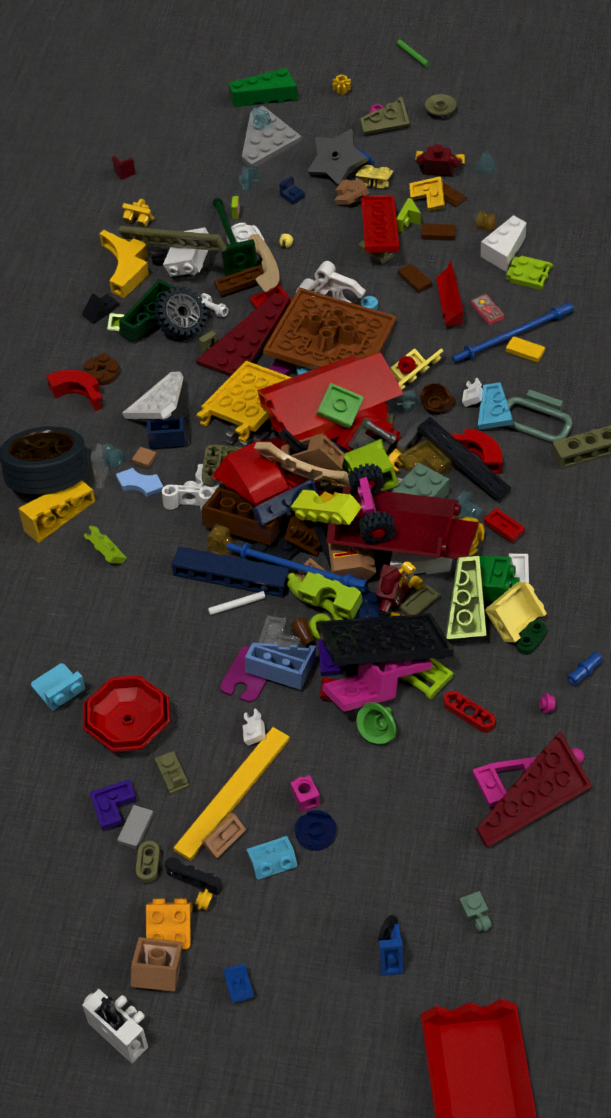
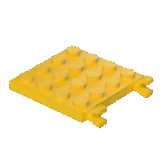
M245 361L201 406L202 411L196 414L198 418L202 419L200 425L206 427L211 420V415L239 425L235 432L240 434L238 437L239 441L245 443L249 438L250 431L255 432L270 417L269 412L261 407L257 390L292 377Z

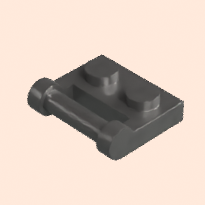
M365 418L348 446L357 449L376 441L365 434L366 430H370L385 439L383 444L385 452H387L390 445L395 442L396 435L384 431L373 424L372 420Z

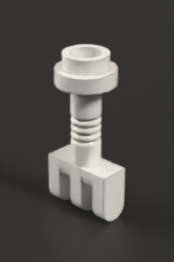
M206 293L201 295L202 303H205L207 308L215 311L216 316L225 317L228 314V308L225 304H214L210 295Z

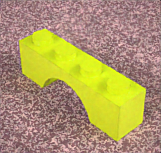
M302 490L291 505L295 516L300 520L320 521L338 525H350L362 508L351 494L338 493L328 502H324L315 491Z

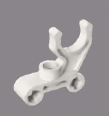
M324 261L314 274L315 281L308 278L299 286L300 288L324 295L331 290L334 298L347 302L350 301L344 297L343 289L353 291L358 298H361L366 292L357 281L335 273L336 268L330 261Z
M198 464L195 474L196 482L187 481L184 485H166L162 488L163 506L166 509L172 510L176 509L180 504L200 506L202 510L203 505L218 487L224 489L225 484L219 480L213 485L203 483V464Z

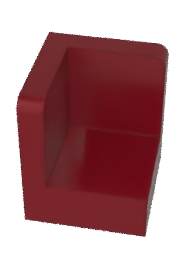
M115 156L112 157L114 172L121 180L136 174L132 158L120 162Z

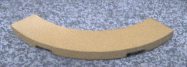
M252 234L248 240L254 239L256 252L263 259L262 267L264 273L259 275L256 281L265 292H270L279 282L278 266L259 234Z
M256 442L254 446L255 450L270 461L272 459L281 463L282 468L318 482L326 480L332 482V485L350 487L346 471L328 470L307 464L281 451L271 442Z

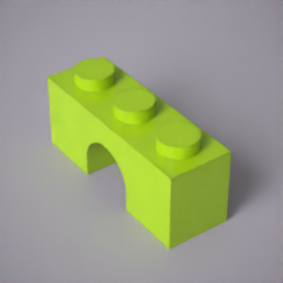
M308 571L298 589L300 600L314 606H318L323 598H335L333 603L334 613L347 619L354 618L363 602L362 594L357 588L347 587L337 580H329L319 573L314 574Z

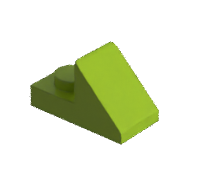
M411 198L407 199L396 218L398 232L403 233L405 227L409 226V223L421 225V213Z

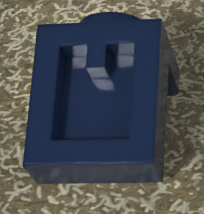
M292 176L280 182V196L292 205L305 198V192L294 185V178Z

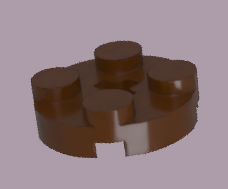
M101 353L99 356L91 358L83 365L84 372L92 375L101 383V386L114 382L118 377V363L106 353Z

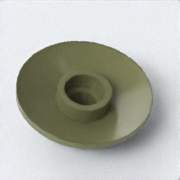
M436 94L426 100L425 108L433 115L444 116L456 109V101L449 95Z

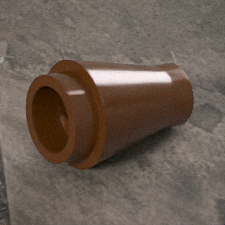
M304 617L294 620L291 623V631L304 644L305 648L314 645L315 640L308 620H305Z

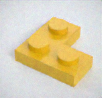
M441 176L409 183L412 200L427 198L429 211L445 208Z

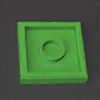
M330 383L316 415L350 429L364 397Z

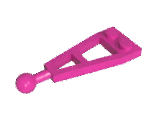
M578 748L572 749L575 757L581 764L585 757L583 751ZM536 757L491 763L472 770V775L489 808L495 806L506 794V790L497 772L521 768L525 771Z

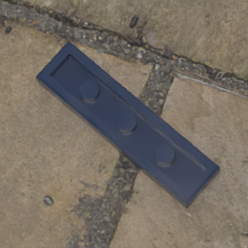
M309 479L253 507L252 510L259 526L293 510L291 505L302 490L315 491L319 495L314 480Z

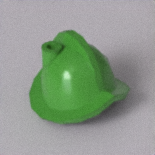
M375 702L365 703L359 710L356 720L362 737L368 742L377 745L386 744L393 740L396 735V725L391 714V708L383 707Z

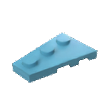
M501 383L483 385L478 419L479 429L514 425Z

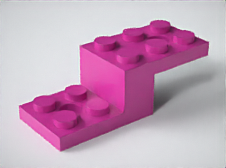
M427 658L422 661L414 659L405 662L387 661L386 663L374 662L359 665L358 675L324 683L322 691L343 712L363 707L365 703H378L395 698L398 677H405L406 675L432 669L433 662Z

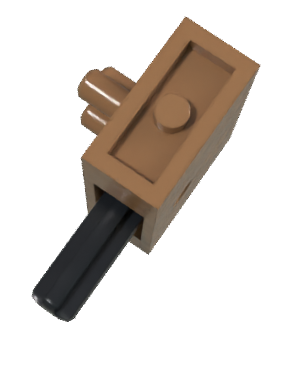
M282 429L279 433V437L287 443V445L281 446V451L316 467L334 471L342 469L345 454L323 433L300 441L286 429Z

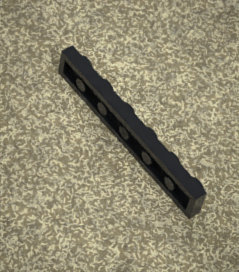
M431 417L418 425L417 431L495 500L499 501L510 492L511 487Z

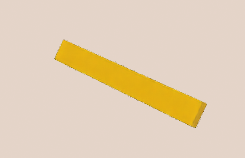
M272 727L267 733L266 739L258 744L173 847L174 852L191 862L204 846L201 841L234 810L290 741V736Z

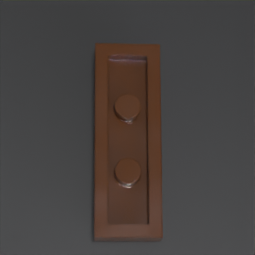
M261 265L217 279L214 281V286L220 296L258 284L256 278L262 275L264 271Z

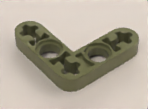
M207 446L202 468V482L208 485L217 483L218 480L212 479L209 473L213 475L226 455L243 447Z

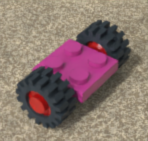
M369 463L365 464V466L361 464L359 468H353L354 471L351 470L350 474H348L352 493L360 496L362 501L361 506L364 518H361L359 522L361 538L368 544L370 542L374 545L376 542L382 544L381 541L387 542V539L391 540L396 532L393 517L390 513L386 514L385 511H382V513L376 511L372 493L375 495L377 494L376 491L380 492L381 488H384L385 482L382 469L378 465L375 466V464H371V466H369Z

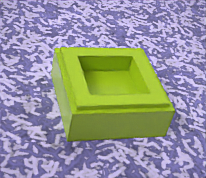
M233 196L231 212L232 218L239 220L240 212L239 196Z

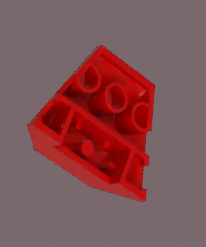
M253 442L226 455L213 473L212 479L221 481L225 484V487L228 489L232 488L238 492L239 496L257 506L289 489L281 463L274 459L270 461L255 450L256 442Z

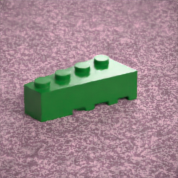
M287 68L228 83L229 98L234 107L252 106L257 102L269 104V101L277 100L278 103H282L287 99L298 101L297 85Z

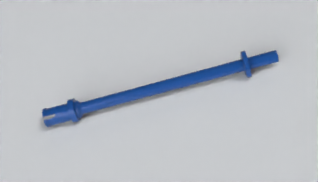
M567 302L559 307H553L550 313L472 348L470 345H466L463 352L452 356V360L454 363L464 358L473 360L474 354L551 319L560 320L562 316L572 313L574 307L571 302Z
M228 543L226 546L227 550L239 553L240 557L244 559L250 556L304 573H308V571L314 574L319 573L329 580H337L342 585L355 587L363 593L368 588L367 580L355 578L352 574L341 576L251 549L249 543H245L243 546Z

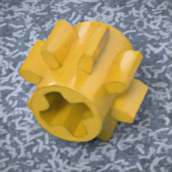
M345 75L336 76V79H333V90H336L341 95L346 94L348 90H351V79H347Z

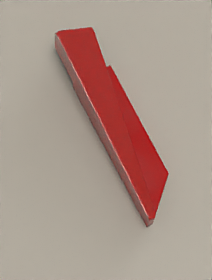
M449 262L447 268L436 277L442 317L445 319V326L462 325L463 308L452 262Z

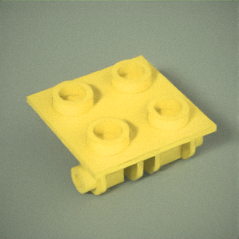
M364 165L357 172L356 176L359 177L356 180H362L366 186L371 187L372 178H374L373 187L376 188L377 184V188L385 189L389 187V181L387 180L394 170H389L390 168L380 167L379 169L374 168L372 165Z

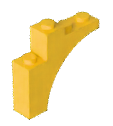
M103 230L99 233L101 245L108 249L118 260L117 269L109 280L111 292L125 299L149 276L148 263L144 261L149 257L147 244L134 238L128 242L126 239Z

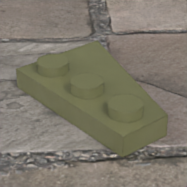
M403 97L398 98L393 103L386 104L380 110H375L360 118L363 135L409 127L410 122Z

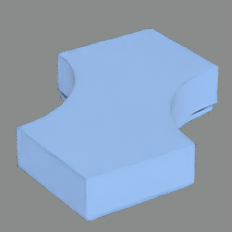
M133 468L116 474V478L123 491L137 490L146 497L162 492L163 485L157 474L142 475Z

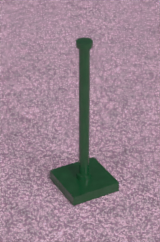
M215 198L213 206L218 211L230 244L226 245L225 251L221 252L225 277L258 266L254 239L236 242L222 206V199Z

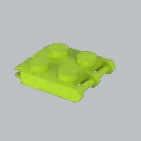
M525 256L514 257L510 265L511 267H509L506 273V279L510 280V283L542 290L544 287L543 283L548 278V272L552 269L553 264Z

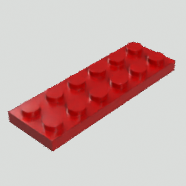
M394 195L361 196L365 253L399 252Z

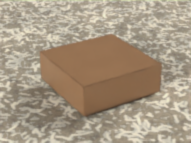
M140 447L132 458V464L149 469L156 459L157 453Z

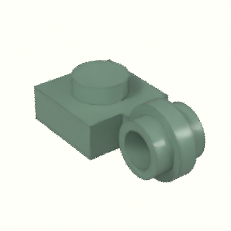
M480 891L459 898V903L467 920L474 919L478 932L483 931L485 933L489 928H492L489 917L485 915L488 914L489 909Z

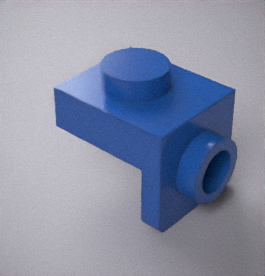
M244 963L223 970L232 1003L254 997Z

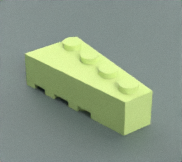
M479 556L458 557L445 635L447 639L486 636Z

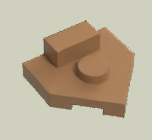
M342 180L335 189L338 196L334 202L336 205L351 204L355 202L354 199L361 195H368L369 191L362 180Z

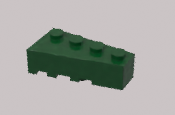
M158 279L120 319L119 335L135 342L158 327L156 324L158 320H155L156 314L154 313L155 305L166 291L175 287Z

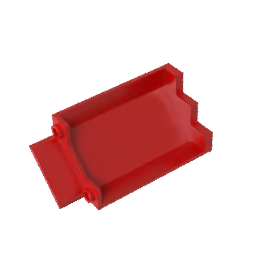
M381 352L363 359L352 355L257 390L261 407L269 412L272 428L279 433L282 429H286L298 441L321 433L331 440L339 437L346 428L316 415L330 383L364 397L354 421L364 417L387 419L388 406L385 401L404 394ZM281 439L282 445H287V443Z
M499 999L483 1007L468 1002L454 1010L436 1005L420 1014L435 1118H537L516 1003Z

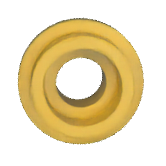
M205 889L204 893L200 891L195 902V904L199 905L198 910H207L212 897V893H209L208 889Z

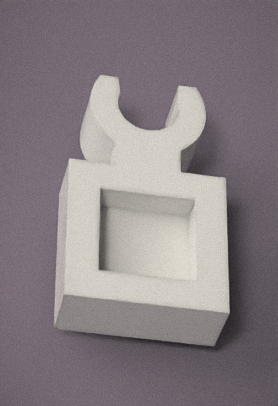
M478 378L475 379L473 384L470 381L466 383L468 389L463 391L462 399L465 407L482 401L483 389Z
M254 709L252 717L247 712L244 713V719L248 723L243 725L244 742L249 746L266 739L265 725L261 720L260 712Z

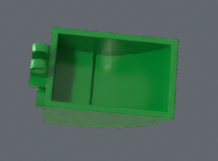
M479 556L484 601H496L514 584L520 582V578L515 577L516 566L513 565L511 557Z

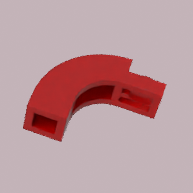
M61 370L46 375L48 387L55 399L71 393L81 394L88 399L94 411L101 409L100 402L102 397L99 382L92 375L79 370Z
M364 417L354 421L350 429L345 428L336 443L349 451L354 450L348 444L365 418L372 420L373 424L384 431L396 435L395 443H398L402 437L399 436V431L392 428L393 424L379 417ZM370 430L365 432L370 437L377 435Z
M465 429V434H451L471 453L476 454L495 474H502V451L498 443L491 436L474 429Z

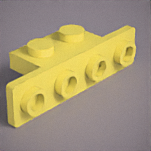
M414 348L406 355L412 357L418 365L410 374L402 373L399 370V361L394 364L390 370L398 380L401 390L406 387L404 384L407 382L411 384L417 378L416 375L419 372L423 374L430 368L428 366L430 363L433 365L441 359L440 354L444 350L441 348L425 360Z

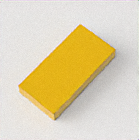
M513 336L506 347V352L538 363L545 352V347Z

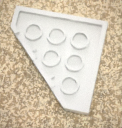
M170 372L123 411L122 414L125 419L164 420L170 417L171 412L177 407L184 377L181 372Z

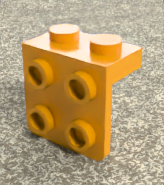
M165 898L152 899V902L146 904V938L183 942L182 949H188L191 945L190 913L193 911V902H187V898H175L174 902H165Z

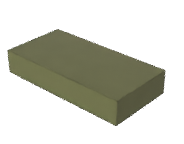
M426 584L399 606V610L405 615L423 614L440 599V594Z

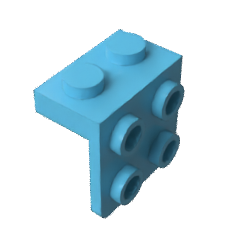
M63 663L31 683L33 690L52 711L86 690L82 675L78 671L73 674Z

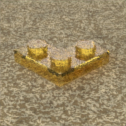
M427 439L399 455V461L409 471L418 463H425L437 473L451 465V460Z

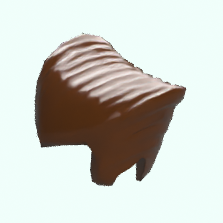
M440 383L425 385L420 394L421 405L431 412H448L455 405L454 396Z

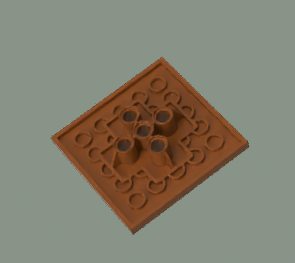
M299 287L264 347L263 355L312 370L352 355L363 359L381 352L396 323L397 316Z

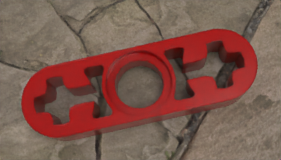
M449 691L444 695V707L446 710L481 732L488 733L493 731L495 728V716L457 691ZM471 708L475 713L467 715L464 713V710ZM487 720L490 721V723H485V724L482 723V721H484V722H486Z

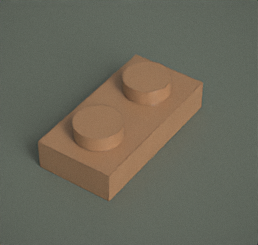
M230 813L201 842L213 858H218L246 829L234 813Z

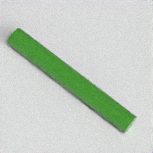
M402 40L397 41L399 47L423 66H429L430 62Z

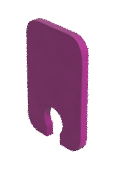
M244 646L236 656L220 687L224 694L232 696L234 687L237 684H245L247 690L242 693L240 700L250 703L256 701L268 679L245 672V656L250 646Z

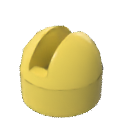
M282 234L279 243L281 247L284 248L286 246V248H289L294 239L289 234Z

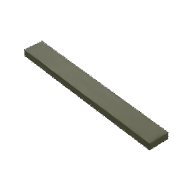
M120 226L118 229L122 238L128 242L134 238L150 245L224 252L227 248L221 236L217 234Z

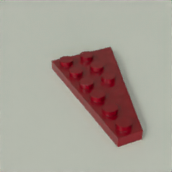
M274 293L196 360V364L231 376L245 361L254 363L291 303L290 298Z
M561 731L553 737L476 827L475 830L486 848L592 787L591 782Z

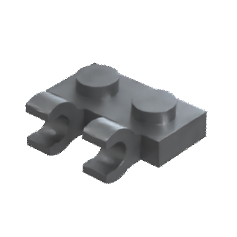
M233 423L229 427V431L225 434V436L229 437L226 443L233 445L238 440L240 434L236 433L235 429L239 425ZM259 427L255 432L250 431L249 438L245 443L240 441V444L243 445L242 447H245L258 440H267L269 432Z

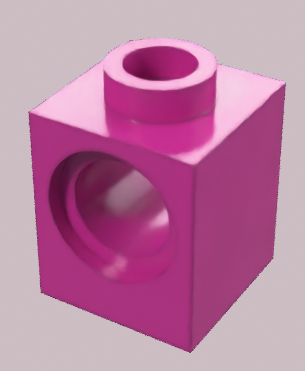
M310 775L299 777L290 782L291 793L301 813L320 806V794Z

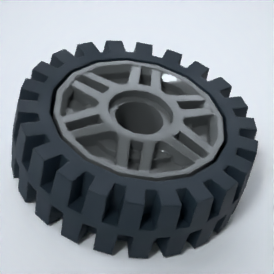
M183 286L166 291L158 299L154 309L156 314L155 320H158L156 324L158 327H162L160 330L162 332L166 331L167 336L172 335L173 339L179 338V340L189 339L197 334L207 320V316H205L207 309H204L206 305L202 303V297L198 298L197 292L192 293V289L186 290V287Z

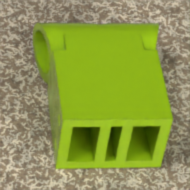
M382 438L345 453L343 466L348 473L351 470L354 471L353 468L355 467L359 468L361 464L362 466L368 463L369 466L375 464V466L378 465L382 469L385 484L381 491H386L399 485L394 467L385 452Z

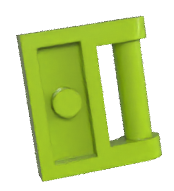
M429 658L433 662L432 669L417 674L433 684L431 687L412 674L399 678L403 681H408L425 693L428 699L433 700L437 693L453 678V672L435 659Z

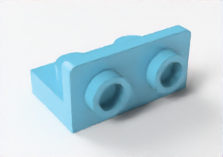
M287 836L247 849L248 857L258 880L297 867L294 849Z

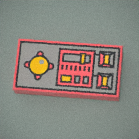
M486 294L471 300V305L488 325L504 319V314Z

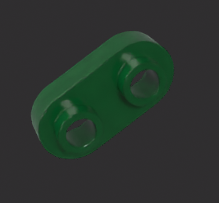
M541 621L530 622L520 634L521 638L516 641L517 651L523 655L532 654L546 637V625Z

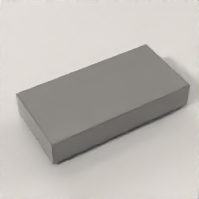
M133 805L117 839L118 844L138 850L154 815L153 811Z

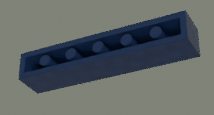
M178 547L172 562L173 576L256 593L264 591L266 595L284 598L288 587L287 582L289 579L287 576L289 575V568L283 566H274L264 562H254L244 558L239 559L229 557L228 555H219L184 547Z

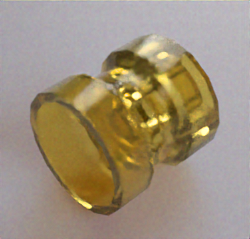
M479 211L476 218V227H486L487 230L492 231L496 224L497 215Z

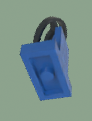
M389 915L384 921L378 936L381 976L404 974L403 946L398 918L394 915Z

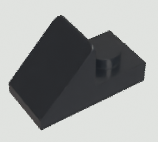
M92 293L82 316L95 324L118 308L119 302L109 294H105L100 298Z

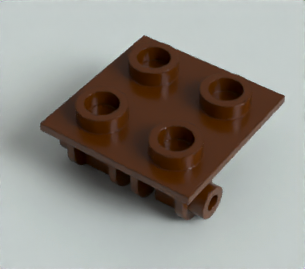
M293 510L284 539L317 556L321 545L312 526V521L300 520L295 516Z

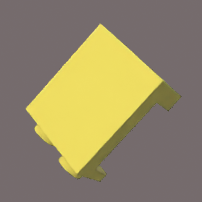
M517 582L485 609L504 642H516L521 638L519 633L530 622L534 621L537 617H544L547 614L543 603L537 598L534 588L528 582Z

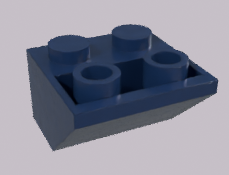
M184 416L168 417L164 420L148 419L147 437L149 448L186 446Z

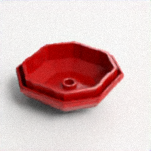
M140 675L111 677L83 703V730L112 752L142 750L170 723L169 696Z

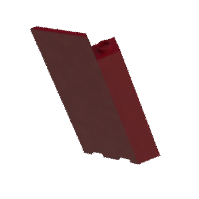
M343 486L342 494H351L361 506L360 496L353 494L350 487ZM376 491L377 494L374 495L372 493L376 511H380V513L385 511L386 514L390 513L393 517L396 532L391 540L387 539V542L381 541L382 544L376 542L375 545L371 544V542L368 544L362 540L359 529L360 519L364 518L362 508L350 525L328 523L326 543L451 559L469 556L479 522L457 519L461 512L459 500L389 491Z

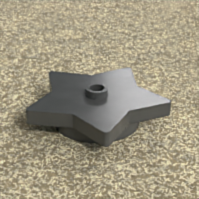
M349 129L336 138L316 137L317 156L309 167L308 172L310 175H326L339 186L342 180H345L356 167L367 162L366 156L355 148L353 130Z

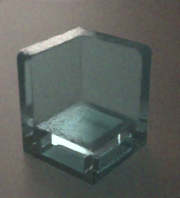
M464 490L456 499L461 504L459 517H473L477 519L482 513L481 507L470 502V492Z

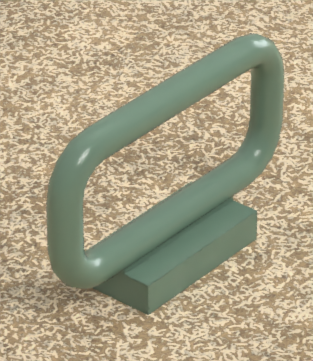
M530 389L526 399L512 397L507 400L509 409L512 405L519 404L565 421L564 428L557 436L514 422V425H507V427L548 442H554L568 436L573 422L568 414L562 412V400Z

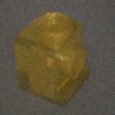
M215 524L207 536L210 552L228 555L227 544H234L230 537L229 528Z

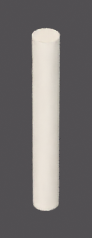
M264 591L210 607L208 611L210 615H214L265 599L266 597Z

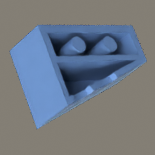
M252 643L245 656V672L301 690L315 663L316 646L297 648V645L278 647V644Z

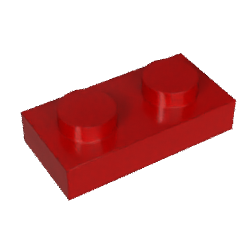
M495 508L484 518L485 525L511 543L515 542L525 533L524 526L498 508Z

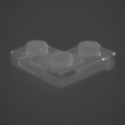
M267 615L258 643L278 644V647L297 645V648H299L301 641L300 638L283 635L286 619Z

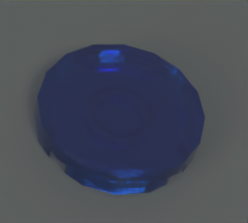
M321 810L308 811L307 814L301 815L295 824L297 842L303 848L311 851H320L328 848L337 836V825L332 816Z

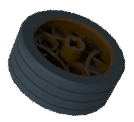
M46 426L25 430L7 439L0 448V461L4 482L12 490L23 494L43 495L66 490L80 482L88 471L83 437L78 432L65 427Z

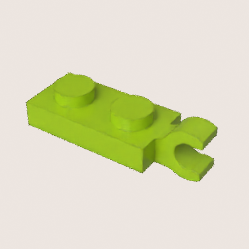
M89 526L92 533H85L84 537L94 544V548L105 556L107 562L123 564L127 557L106 535L101 534L96 526Z

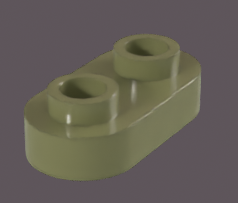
M145 841L138 848L136 874L137 878L143 883H151L158 876L160 850L158 844L154 841ZM145 872H151L149 875H144Z

